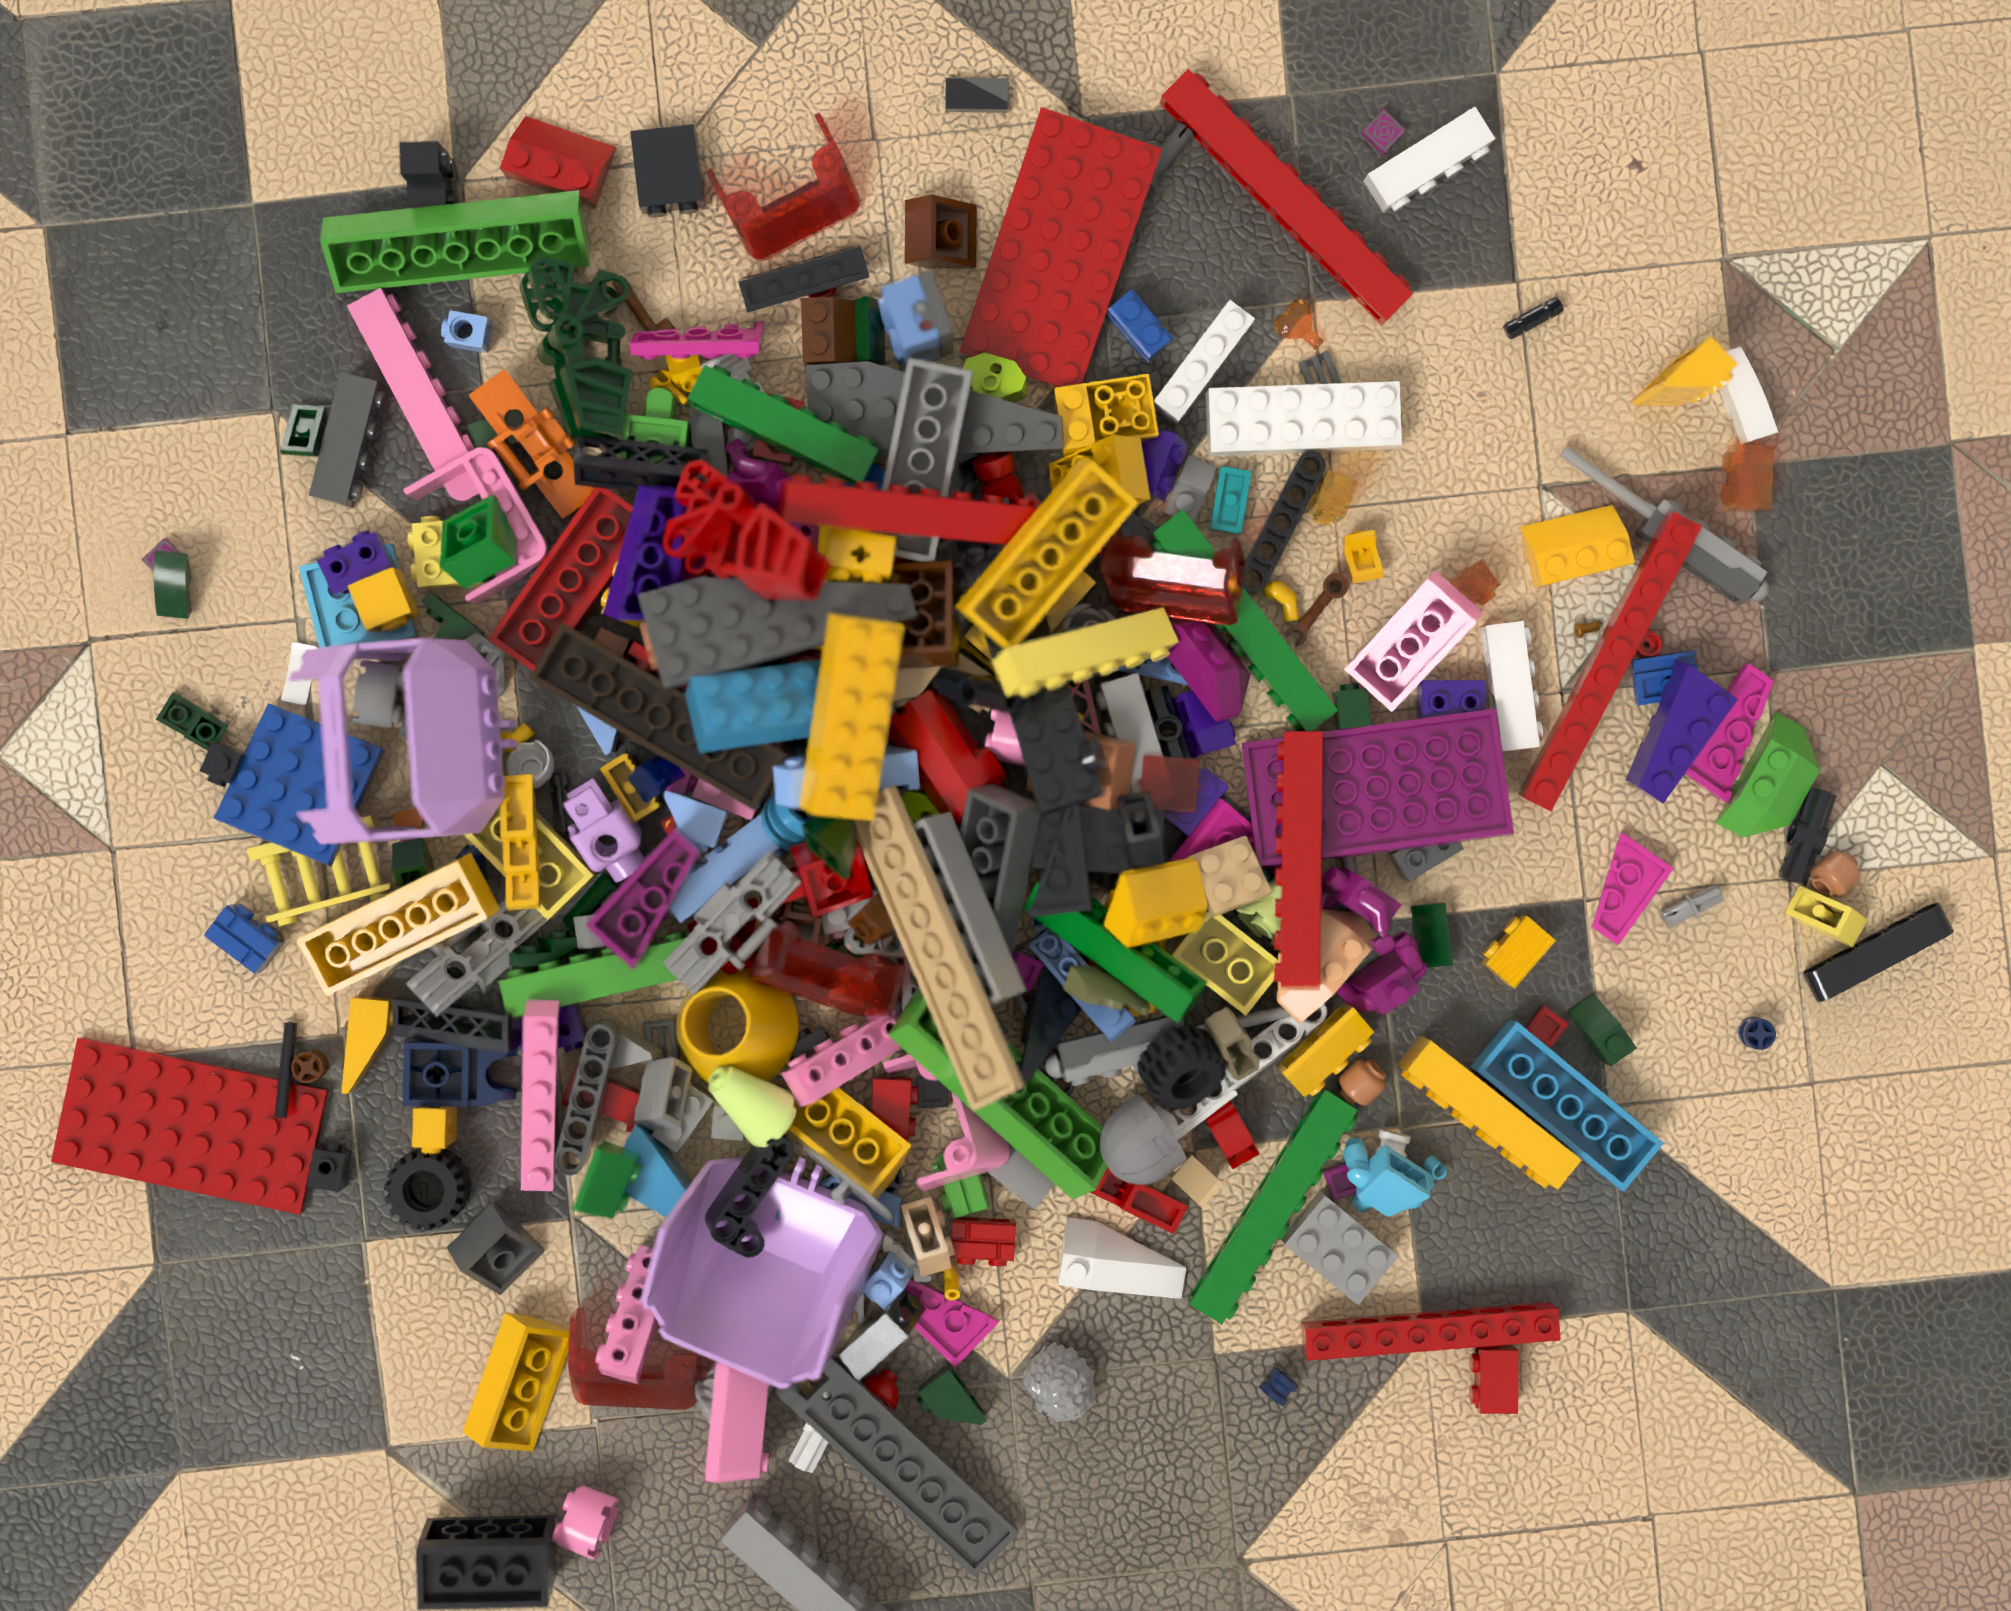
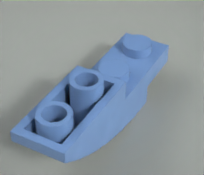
M1049 928L1028 945L1063 987L1071 966H1088L1067 941L1060 938L1058 934ZM1069 994L1111 1043L1136 1023L1135 1019L1124 1007H1122V1010H1116L1106 1006L1087 1004Z

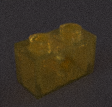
M1327 470L1322 475L1314 491L1307 514L1313 515L1312 520L1325 526H1330L1331 523L1337 524L1345 518L1358 481Z

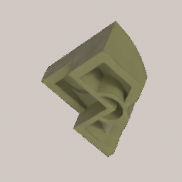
M1101 966L1070 967L1063 990L1082 1002L1096 1006H1106L1116 1010H1122L1123 1005L1126 1004L1138 1011L1140 1015L1149 1014L1151 1007L1148 1001L1140 997L1119 979L1113 977Z

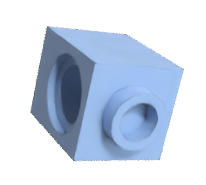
M449 310L448 318H444L442 322L441 336L445 337L444 342L450 347L488 353L493 322L486 316ZM465 324H471L473 327L472 334L465 339L459 338V329Z

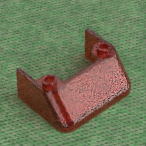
M820 112L814 115L817 129L826 146L818 149L812 157V168L818 179L760 207L755 196L748 191H736L726 196L712 168L706 171L747 254L756 261H766L854 216L860 208L861 201L858 190Z
M1120 526L1108 539L1101 571L1113 603L1118 608L1129 612L1144 613L1164 607L1167 616L1172 618L1222 625H1234L1238 622L1245 564L1239 538H1232L1230 548H1222L1221 551L1214 552L1212 560L1152 552L1151 547L1144 538L1135 535L1128 536L1127 538L1123 537Z
M781 923L780 927H774L770 931L748 973L747 979L848 1014L861 1017H892L907 967L903 965L885 964V958L874 954H867L866 958H856L809 942L798 934V928Z
M578 1307L571 1315L568 1371L572 1394L577 1402L592 1406L686 1410L695 1405L697 1402L695 1385L701 1377V1354L692 1350L691 1354H675L667 1360L664 1367V1375L641 1374L638 1384L603 1375L598 1368L599 1364L596 1363L597 1353L593 1350L582 1348L584 1308Z

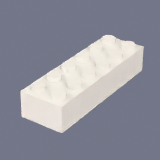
M1400 381L1209 388L1206 392L1208 456L1306 453L1308 451L1396 450L1402 445Z

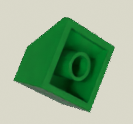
M494 494L442 521L440 568L464 589L482 582L487 577L516 563L517 539L498 498Z
M604 1140L595 1148L572 1211L614 1219L618 1211L624 1213L631 1197L630 1194L626 1193L630 1181L636 1183L642 1168V1164L637 1163L640 1154Z

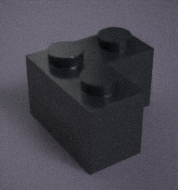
M438 141L399 142L400 175L407 181V209L457 204L456 192L451 190V178L456 177V165L454 158L450 159L448 151Z

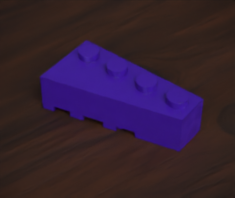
M639 485L603 614L617 620H645L638 595L680 583L681 558L671 557L664 550L663 546L667 520L684 514V506H681L675 498L677 488L671 486ZM683 536L674 540L672 550L680 548Z
M1675 659L1671 670L1673 672L1668 685L1665 684L1660 695L1662 699L1656 714L1652 715L1648 724L1650 728L1645 741L1641 742L1626 778V781L1662 804L1669 797L1738 700L1696 668Z

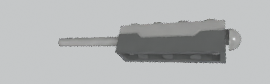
M1566 446L1561 452L1560 456L1646 517L1635 534L1650 544L1666 512L1674 511L1702 525L1681 567L1731 602L1741 605L1745 604L1748 599L1759 601L1768 595L1769 584L1764 579L1767 571L1760 567L1762 563L1750 554H1745L1744 556L1734 549L1736 544L1724 536H1719L1718 538L1709 531L1710 526L1696 517L1691 519L1683 513L1684 508L1680 504L1670 499L1668 501L1663 499L1656 502L1655 505L1648 504L1570 447Z
M1282 1006L1250 1013L1246 1016H1237L1236 1018L1241 1026L1246 1028L1288 1018L1291 1015ZM1164 1015L1136 1022L1112 1043L1102 1031L1058 1041L1055 1045L1057 1057L1056 1054L1048 1057L1045 1063L1046 1071L1054 1078L1062 1077L1066 1082L1072 1081V1085L1075 1086L1091 1082L1090 1076L1103 1074V1078L1113 1077L1122 1074V1068L1133 1066L1134 1070H1139L1137 1062L1140 1060L1139 1056L1142 1051L1147 1049L1146 1046L1156 1040V1037L1167 1033L1168 1030L1179 1029L1181 1026H1185L1183 1018L1177 1023ZM1205 1024L1197 1026L1199 1029L1203 1028L1207 1032Z

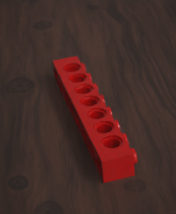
M1551 1302L1301 1322L1302 1348L1307 1361L1561 1340L1559 1310Z

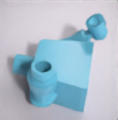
M1359 1138L1347 1140L1343 1151L1346 1165L1349 1168L1347 1173L1348 1180L1356 1186V1195L1352 1197V1203L1356 1210L1361 1213L1373 1207L1385 1216H1393L1403 1210L1418 1208L1424 1200L1430 1198V1192L1435 1186L1433 1181L1435 1179H1443L1447 1175L1446 1166L1433 1155L1424 1161V1169H1422L1387 1145H1384L1369 1160L1364 1141Z

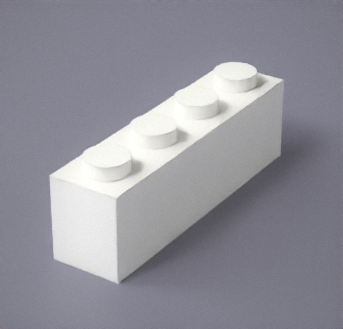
M1473 107L1368 173L1364 183L1383 213L1391 208L1396 212L1410 203L1408 197L1418 191L1421 195L1427 193L1437 185L1435 180L1441 176L1446 175L1447 178H1450L1464 168L1462 163L1472 158L1475 162L1491 151L1489 146L1495 140V137L1477 108Z
M1229 300L1153 401L1155 410L1174 425H1177L1251 327L1255 318Z
M1524 621L1480 627L1490 709L1496 708L1502 752L1540 747L1539 740H1543V728L1541 722L1536 720L1535 709L1539 708V697L1537 691L1532 689L1531 678L1535 677V666L1533 659L1528 658L1527 646L1531 645L1530 630L1528 627H1524Z

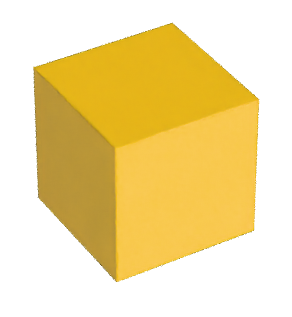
M392 567L348 585L366 631L373 633L392 631L406 625L408 620L421 615L404 573L401 570Z

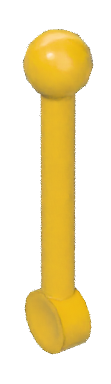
M963 638L959 642V648L966 649L997 675L993 663L969 645L967 639Z

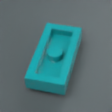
M1220 466L1209 530L1241 535L1252 471Z

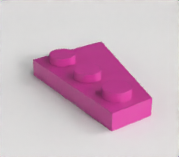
M1620 832L1591 928L1618 946L1674 868Z
M912 1277L905 1287L910 1293L915 1294L926 1308L914 1328L954 1367L999 1323V1319L958 1299H946L943 1292L923 1282H916Z

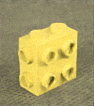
M440 516L421 517V523H412V532H408L410 551H414L415 563L411 564V576L413 582H417V587L421 589L461 586L440 568L442 536ZM485 579L484 581L476 583L474 585L486 584L487 580Z

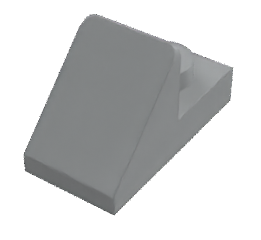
M1188 455L1163 514L1172 517L1183 509L1194 523L1204 497L1210 488L1217 467Z

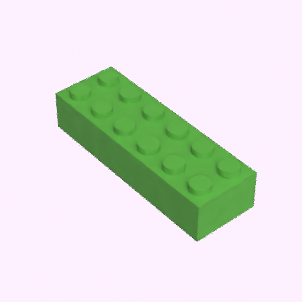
M680 931L663 936L664 942L655 943L654 938L640 965L633 970L610 948H606L600 951L601 956L594 957L593 952H588L570 957V963L563 964L562 959H557L539 964V970L532 971L531 966L506 972L507 978L499 980L506 1013H512V1017L524 1015L526 1000L559 1001L560 1007L678 980L662 963L688 936H686L685 931Z

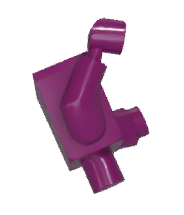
M739 438L724 446L725 450L731 455L730 460L735 466L726 478L731 483L739 485L756 502L757 508L762 503L778 515L782 479L791 480V477H787L780 464L776 462H762L748 458V450Z
M1343 866L1339 869L1336 867L1329 868L1323 876L1325 884L1322 887L1321 909L1330 910L1337 902L1349 911L1371 923L1374 931H1378L1379 936L1370 941L1375 953H1379L1382 956L1390 952L1395 945L1387 930L1390 929L1389 923L1402 904L1365 878Z
M1407 931L1399 932L1392 937L1395 945L1394 949L1350 978L1346 983H1343L1337 990V994L1357 1012L1374 1011L1381 1015L1387 1014L1398 1005L1405 1004L1408 998L1420 990L1417 982L1425 975L1427 963L1422 962L1417 942L1409 936Z

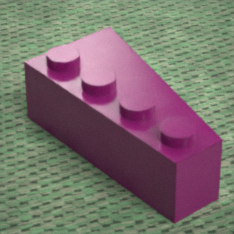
M680 828L674 829L585 926L632 970L637 968L703 850Z

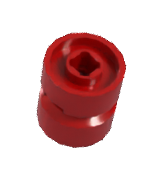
M1012 451L989 452L973 460L972 464L976 477L983 481V484L980 486L983 498L984 495L1001 496L1003 499L1008 497L1009 502H1012L1015 498H1020L1024 494L1019 476L1013 474L1016 465Z

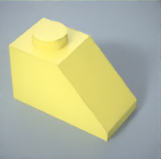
M1802 886L1798 887L1785 911L1790 917L1852 948L1867 922V919L1855 909Z

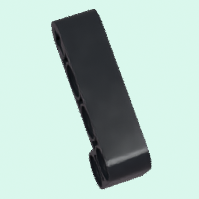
M786 1133L778 1140L772 1137L765 1143L769 1146L764 1148L752 1145L705 1214V1223L712 1238L743 1257H755L763 1251L765 1246V1240L757 1224L749 1218L793 1155L794 1148ZM764 1168L761 1174L752 1175L755 1169ZM746 1194L742 1200L734 1201L737 1195ZM728 1220L724 1226L715 1227L718 1222ZM753 1234L749 1241L742 1242L745 1236Z

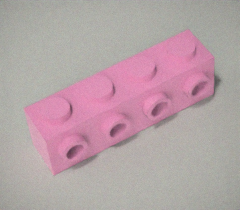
M881 1008L872 1011L864 1016L867 1021L858 1027L856 1023H853L839 1032L841 1038L834 1042L829 1038L814 1047L816 1053L808 1058L804 1053L788 1062L790 1069L781 1073L799 1107L812 1104L902 1048L888 1036L899 1018L894 1008L885 1012Z
M642 1245L638 1246L636 1254H630L626 1271L630 1273L626 1284L621 1283L618 1289L616 1302L620 1303L616 1314L611 1313L608 1319L606 1332L609 1333L606 1345H600L596 1356V1363L599 1364L598 1368L601 1374L635 1384L639 1383L658 1325V1321L650 1308L645 1309L640 1302L654 1252L653 1248Z

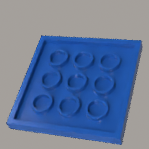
M268 703L247 746L241 765L232 784H229L214 819L332 867L342 843L319 844L313 836L315 829L309 822H303L296 813L328 809L322 724ZM348 735L352 803L354 809L358 811L385 751L380 747Z

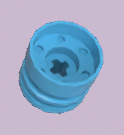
M775 792L765 802L761 812L762 825L767 836L777 846L787 851H790L789 847L806 842L802 824L817 816L801 808L793 809L776 804Z

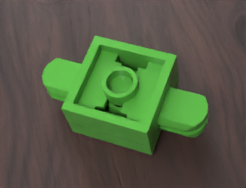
M654 388L646 395L643 416L624 414L621 440L690 447V423L688 421L675 420L676 400L671 392L664 388ZM623 451L620 453L619 458L628 460L635 455L632 452ZM654 455L648 458L653 463H661L667 460L661 455ZM685 459L680 463L683 466H686L688 464V459Z

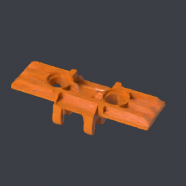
M505 368L469 394V397L498 434L486 444L490 449L494 448L520 482L518 486L521 490L526 489L535 482L562 519L583 505L594 487L575 485L574 460L566 450L575 445V442L570 435H566L554 419V414L549 407H545L538 412ZM511 409L521 411L524 416L523 423L516 428L508 426L505 422L507 411ZM513 435L532 457L538 469L529 474L505 443L504 439ZM552 461L560 463L563 468L562 475L557 479H550L544 473V467Z

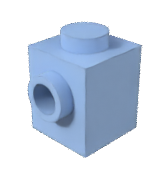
M890 1251L870 1271L862 1291L866 1293V1296L872 1302L885 1309L904 1290L914 1271Z

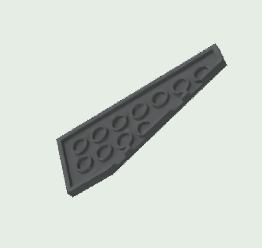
M873 362L806 365L808 409L818 415L817 419L826 424H829L830 421L838 423L847 429V434L855 438L861 435L872 440L876 444L875 448L879 449L878 458L889 457L905 372ZM970 390L957 454L1064 448L1063 416Z
M699 577L638 595L665 690L688 684L690 677L731 672L824 645L829 613L888 620L898 624L917 618L909 587L903 584L824 582L817 600L764 599L737 578Z

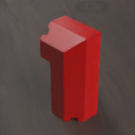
M930 689L903 705L904 709L899 712L900 716L896 711L892 713L887 734L895 746L917 751L919 783L940 814L951 812L954 822L958 827L963 821L968 789L993 783L1002 787L1001 782L1006 779L1005 772L991 750L986 747L981 750L976 748L979 743L973 740L946 697L938 695L936 689Z

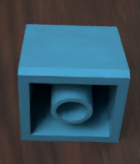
M637 1123L623 1148L640 1154L637 1163L642 1164V1168L636 1183L630 1181L626 1193L630 1194L631 1198L667 1218L691 1185L692 1180L668 1147L651 1136L654 1130L652 1131Z

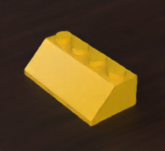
M1710 336L1676 357L1632 402L1636 406H1682L1689 401L1694 404L1700 398L1703 399L1717 389L1723 388L1734 377L1731 371L1738 363Z
M839 1087L806 1106L799 1107L798 1103L793 1101V1107L797 1111L786 1132L803 1146L807 1145L874 1198L878 1199L896 1177L912 1145Z
M505 1312L462 1432L484 1448L533 1452L575 1332L530 1315Z

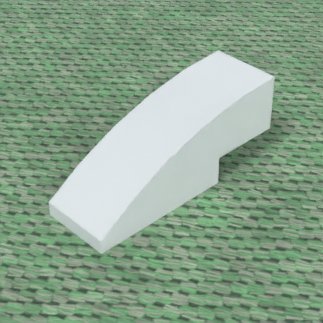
M1741 347L1726 351L1738 365L1731 371L1734 377L1720 389L1727 416H1732L1740 444L1743 445L1778 433L1765 394Z

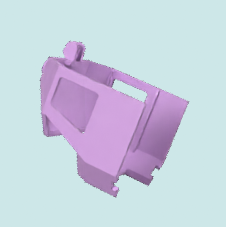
M424 638L306 649L301 657L303 662L298 671H293L287 681L319 678L328 809L296 812L303 822H309L315 829L313 836L319 844L384 842L481 833L505 799V779L502 768L503 749L517 748V740H500V729L510 730L516 728V720H500L497 700L498 682L495 669L464 640ZM407 654H413L404 669L412 795L414 805L431 829L418 830L416 826L367 827L352 803L343 677L354 659L403 661Z

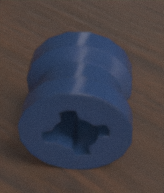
M1748 1017L1739 1025L1738 1037L1745 1046L1764 1050L1774 1043L1776 1031L1773 1024L1768 1020Z
M1273 1367L1270 1371V1378L1267 1381H1262L1259 1388L1272 1400L1284 1407L1288 1402V1395L1291 1392H1295L1299 1385L1283 1371Z

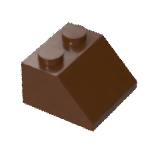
M933 194L905 200V264L924 268H976V204Z
M835 297L801 298L802 352L805 368L806 365L857 362L855 300Z

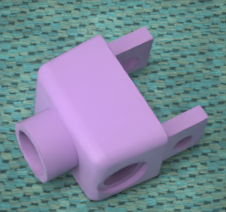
M592 777L566 794L569 800L564 802L563 805L575 822V824L568 826L570 839L592 871L600 872L606 868L613 880L619 882L631 876L646 860L639 849L642 829L638 823H633L619 799L610 803L595 778ZM604 834L611 835L617 842L613 845H605L599 841L598 837Z

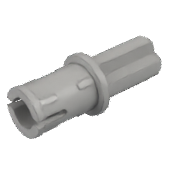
M1713 885L1691 897L1689 895L1684 896L1685 900L1665 910H1661L1660 915L1663 921H1667L1665 923L1666 926L1671 929L1673 926L1693 916L1698 918L1699 913L1723 902L1724 896L1717 885Z

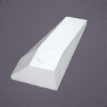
M1067 1216L1057 1275L1058 1285L1087 1290L1182 1299L1186 1266L1155 1250L1147 1248L1099 1221Z

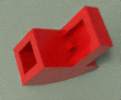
M1231 1100L1205 1119L1232 1170L1259 1155L1250 1133Z

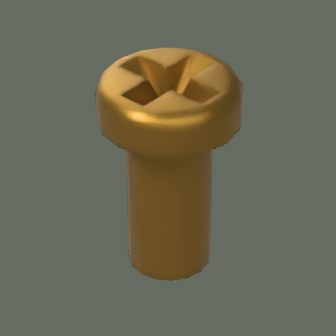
M1599 622L1584 625L1575 623L1573 627L1574 634L1577 638H1583L1584 634L1600 631Z

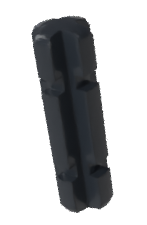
M1554 297L1546 301L1544 306L1540 304L1520 315L1518 319H1512L1503 326L1507 337L1514 339L1521 335L1523 331L1527 332L1546 322L1549 317L1553 318L1564 311L1563 305L1558 297Z
M564 772L553 773L549 782L550 787L554 789V792H551L553 814L554 817H557L558 821L555 822V830L559 835L570 834L568 826L574 824V821L570 820V814L563 805L564 802L569 800L566 795L570 792V790H566V785H569L568 775Z

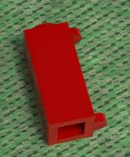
M578 1066L574 1068L562 1097L561 1105L567 1107L569 1104ZM609 1077L601 1114L628 1124L626 1131L631 1133L636 1125V1122H634L635 1107L638 1104L641 1090ZM581 1091V1098L585 1103L593 1104L595 1102L594 1095L591 1092Z

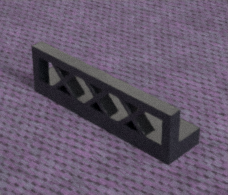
M858 244L738 279V283L748 313L866 279L870 276L861 246Z
M580 435L573 462L575 485L632 492H638L639 485L671 486L677 488L685 468L680 462L685 459H695L707 463L708 450ZM586 447L599 448L602 453L596 456L584 455ZM626 451L632 452L635 456L627 460L620 459L617 454ZM654 455H661L667 460L661 463H653L648 458ZM701 474L696 475L695 478L704 484V476Z
M398 996L392 999L393 1036L509 1053L523 1044V1031L512 1030V1013L451 1004L441 1013L445 1019L443 1020L428 1017L432 1011L421 1000ZM403 1007L411 1008L416 1015L408 1014L403 1017ZM461 1016H468L473 1024L457 1022V1020ZM490 1020L502 1021V1028L489 1027L486 1024Z

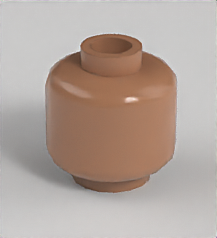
M1828 852L1812 868L1813 887L1819 894L1828 898L1844 896L1860 879L1857 860L1846 852Z
M1358 1059L1340 1075L1339 1082L1342 1087L1340 1094L1351 1105L1358 1103L1362 1106H1368L1385 1090L1386 1083L1384 1079L1387 1076L1383 1069L1373 1060L1368 1059L1365 1061Z

